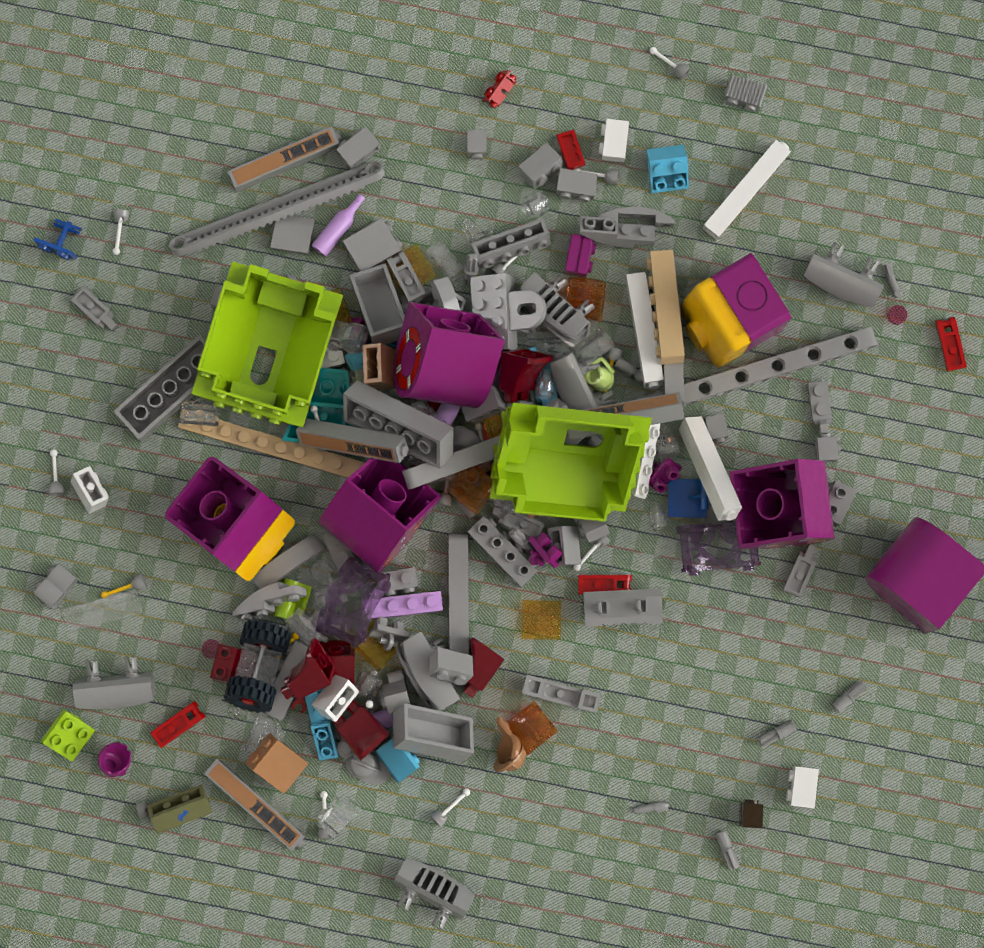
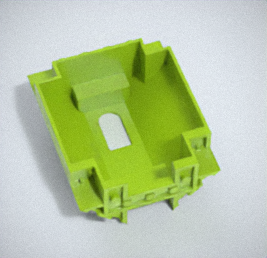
M232 261L205 342L191 394L214 402L213 406L219 408L232 407L231 411L243 414V411L251 413L250 417L259 420L265 417L272 424L280 425V423L303 427L343 295L325 290L324 286L308 281L305 284L270 273L268 269L252 264L247 266ZM259 346L277 351L269 379L263 385L253 383L250 378Z
M512 403L505 411L501 412L503 426L498 445L493 444L494 462L491 468L493 483L489 499L512 501L514 513L606 522L607 515L611 511H626L628 501L631 498V491L635 489L636 474L640 472V459L645 454V442L649 441V428L652 418ZM568 429L597 432L603 436V441L597 446L564 444Z

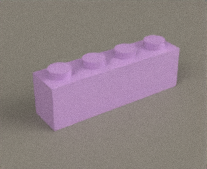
M441 591L364 600L367 621L376 620L378 617L393 618L443 612Z

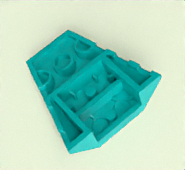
M321 368L306 416L307 419L315 420L314 414L310 410V407L314 405L318 407L317 413L320 421L355 427L344 421L343 393L350 388L348 370ZM288 424L282 441L299 443L296 433L298 426Z

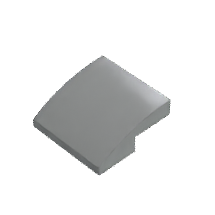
M287 215L285 220L280 218L279 222H275L270 248L309 255L315 219L298 216L291 217L290 215Z

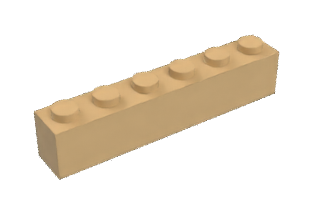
M673 250L650 251V256L646 259V267L651 273V276H648V286L652 287L653 293H650V304L654 305L655 310L652 311V322H656V329H654V340H658V347H655L656 358H660V365L683 363L685 354Z

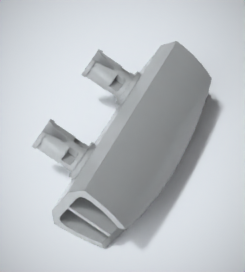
M833 242L829 254L825 258L813 253L804 273L808 280L841 299L863 306H875L884 287L882 283L872 278L880 263L876 260L870 268L872 258L868 257L862 273H857L839 265V262H837L845 246L841 245L837 252H835L837 242Z
M533 273L520 288L522 291H534L544 298L547 311L542 324L571 347L584 341L591 327V323L584 316L594 310L593 303L588 305L589 300L586 299L575 309L558 293L560 289L568 284L566 279L561 281L562 275H559L548 284L537 273ZM535 304L524 305L532 314L536 312Z
M570 351L551 361L550 365L555 385L562 402L567 405L568 409L583 410L617 402L615 397L607 399L613 395L612 390L596 398L585 379V373L601 367L600 363L590 365L597 360L596 356L580 363L577 361L574 352Z
M661 588L583 592L585 627L602 626V624H607V626L617 624L618 626L621 623H627V625H631V623L639 625L641 622H646V624L663 623Z
M419 632L403 641L395 649L408 678L427 708L442 711L460 700L454 687L458 686L457 684L429 677V656L437 647L446 649L447 645L437 646V644L444 640L441 637L428 644L422 632Z
M129 656L124 657L125 675L101 677L98 671V660L94 659L93 669L90 660H87L85 664L88 678L76 679L73 683L72 691L75 707L80 709H116L153 701V696L156 695L154 673H139L137 656L132 657V665Z
M408 858L405 859L393 884L404 890L396 906L400 908L404 901H406L404 911H408L415 896L436 906L439 911L431 925L435 926L439 919H441L438 928L440 930H443L449 915L463 920L475 897V894L447 874Z

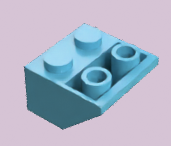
M684 144L646 149L651 193L689 188L688 160Z
M393 738L375 752L397 783H400L420 767L418 765L420 761L414 753L410 754L409 751L394 749Z

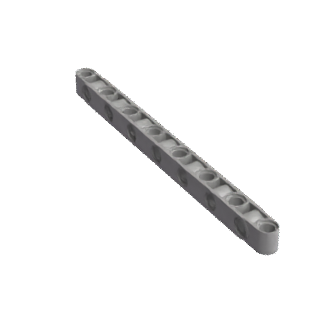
M868 327L684 384V406L874 348L878 344L873 329ZM844 341H851L853 343V348H846L844 345ZM808 352H815L817 359L811 360L808 357ZM772 363H779L781 370H773ZM735 375H744L745 381L738 382L735 379ZM706 385L709 392L706 394L701 393L699 386ZM660 391L638 399L660 396L664 394L663 391Z

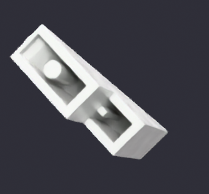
M660 423L650 425L649 441L645 442V454L640 459V472L636 474L635 489L631 491L634 496L642 499L647 497L649 491L648 486L656 454Z

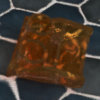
M581 277L569 278L566 301L576 309L588 299V305L593 303L595 308L584 317L588 320L602 322L606 282Z
M476 465L459 471L447 487V491L462 505L477 515L490 498L493 479Z
M535 701L507 722L512 734L517 736L520 743L524 745L527 755L558 732Z

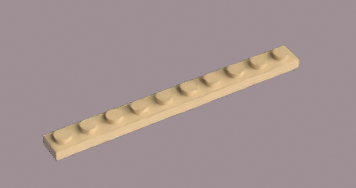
M183 409L178 425L179 429L345 478H349L365 463L331 452L319 451L317 448L303 446L300 443L282 441L283 438L185 409Z

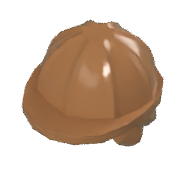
M499 716L497 718V726L502 733V738L497 748V759L493 768L496 772L504 770L512 772L523 766L526 752L519 738L512 734L508 723L502 719V716Z

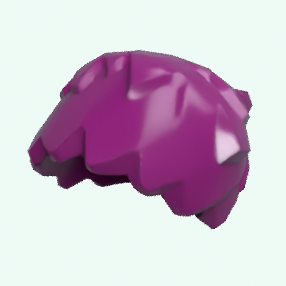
M115 742L103 747L98 754L99 769L109 777H118L126 774L131 763V751L127 750V745Z

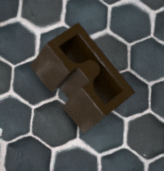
M745 799L744 803H740L739 827L763 828V804H758L759 800Z

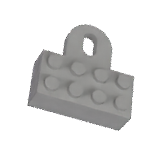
M507 273L470 277L472 313L480 314L505 340L502 352L517 350V331L536 328L543 322L547 311L544 298L531 290L515 291V277ZM536 305L535 313L521 315L520 309L522 306Z

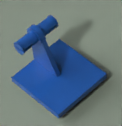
M56 218L54 226L63 229L55 245L36 237L33 239L38 244L37 247L47 253L52 254L55 251V254L63 259H76L77 255L70 250L62 248L68 232L79 235V231L82 228L72 225L70 221L64 222Z
M670 480L668 482V517L706 518V510H709V498L701 480Z

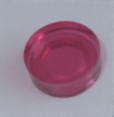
M900 305L893 306L888 311V320L894 325L902 324L907 319L906 309Z
M214 639L205 641L202 645L203 655L209 659H215L217 647L220 643Z

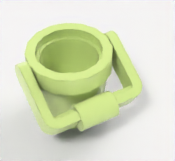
M599 357L590 365L602 361L606 367H598L585 373V379L592 392L594 390L600 392L607 391L614 383L613 373H615V370L603 357Z

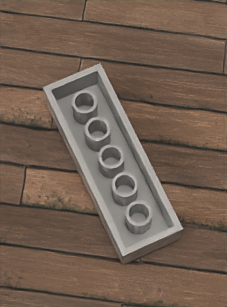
M201 335L197 336L113 411L141 442L195 396L191 393L206 342Z
M356 381L343 393L345 422L357 428L405 436L409 447V454L439 469L453 456V427L359 381Z

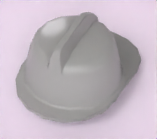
M371 751L361 761L356 754L346 759V767L349 773L369 784H382L390 777V772L374 751Z

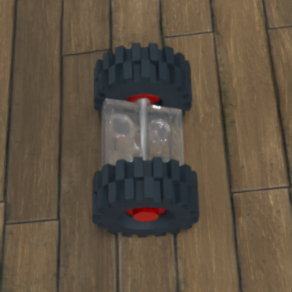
M248 620L244 623L239 641L243 645L235 676L228 680L224 700L228 701L227 703L233 704L234 707H240L242 710L246 709L249 712L266 713L271 711L276 695V689L273 687L280 658L287 654L291 639L289 630L279 627L278 624L274 625L271 624L272 622H264L263 620Z

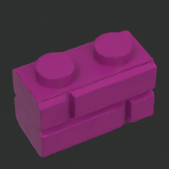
M571 234L564 274L586 278L587 273H591L593 262H590V256L595 255L596 244L593 243L592 239L582 235Z

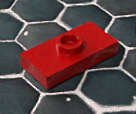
M570 130L557 134L556 139L566 169L573 170L585 166L586 163L575 131Z

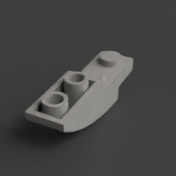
M580 216V234L589 239L611 246L634 249L635 244L654 246L655 226L618 223L617 218Z
M281 582L270 584L246 598L233 611L232 615L233 617L240 618L241 621H251L254 617H267L269 613L275 612V606H281L283 602L287 601L296 602L299 601V598L306 597V589Z

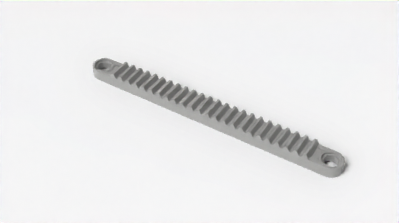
M378 161L366 163L179 235L170 241L169 247L172 254L179 257L194 251L201 252L202 248L207 250L210 245L215 247L217 242L222 244L223 240L230 241V237L235 239L238 234L243 236L244 232L251 233V229L258 230L259 226L264 228L267 223L272 225L274 220L276 222H279L280 218L285 220L287 215L292 217L295 212L300 214L301 210L308 211V207L313 209L316 204L321 206L322 202L329 203V199L336 200L337 196L342 198L345 193L350 195L352 190L354 192H357L358 188L363 190L365 185L383 178L385 174L383 166ZM374 169L379 170L376 173H370ZM179 244H184L181 248H175Z

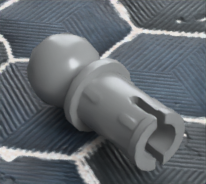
M619 357L614 367L628 374L629 378L633 375L636 382L643 384L641 369H636L637 364L633 365Z

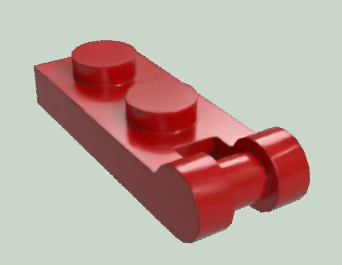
M949 317L948 320L944 321L942 319L935 320L947 372L966 368L967 365L955 317ZM950 327L951 332L945 333L944 328Z
M578 575V595H583V592L632 590L630 588L632 575ZM617 581H622V588H617Z
M196 701L150 732L161 749L206 718L204 712L201 713L198 709L199 705ZM189 712H192L195 717L192 720L187 717Z

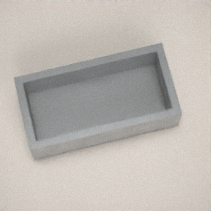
M386 263L349 275L372 344L382 343L386 345L398 341L405 315Z
M404 703L393 712L394 749L464 762L474 754L473 718Z

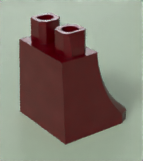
M525 348L502 352L499 390L504 391V401L513 403L517 402V399L528 400L529 391L534 390L538 376L543 368L552 361L553 356Z
M474 637L470 640L473 656V677L468 681V685L463 690L472 698L478 690L483 691L505 661L504 658Z
M316 638L310 640L305 657L292 669L290 676L284 679L285 686L281 688V692L286 699L295 696L299 700L331 684L336 666Z
M332 640L326 643L320 641V644L336 666L333 676L338 675L348 679L355 686L356 642L353 640Z
M218 644L210 678L215 682L228 684V680L232 676H248V678L252 679L259 655L247 649L227 644Z
M352 700L347 707L352 716L346 719L341 715L334 724L338 728L339 734L361 761L391 732L364 706H360L356 701Z

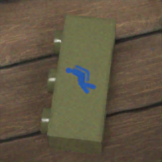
M202 784L147 805L149 818L157 834L213 813L210 800Z

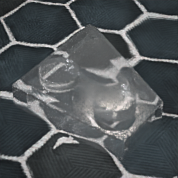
M204 398L181 403L180 423L218 426L220 408L213 406L214 402Z

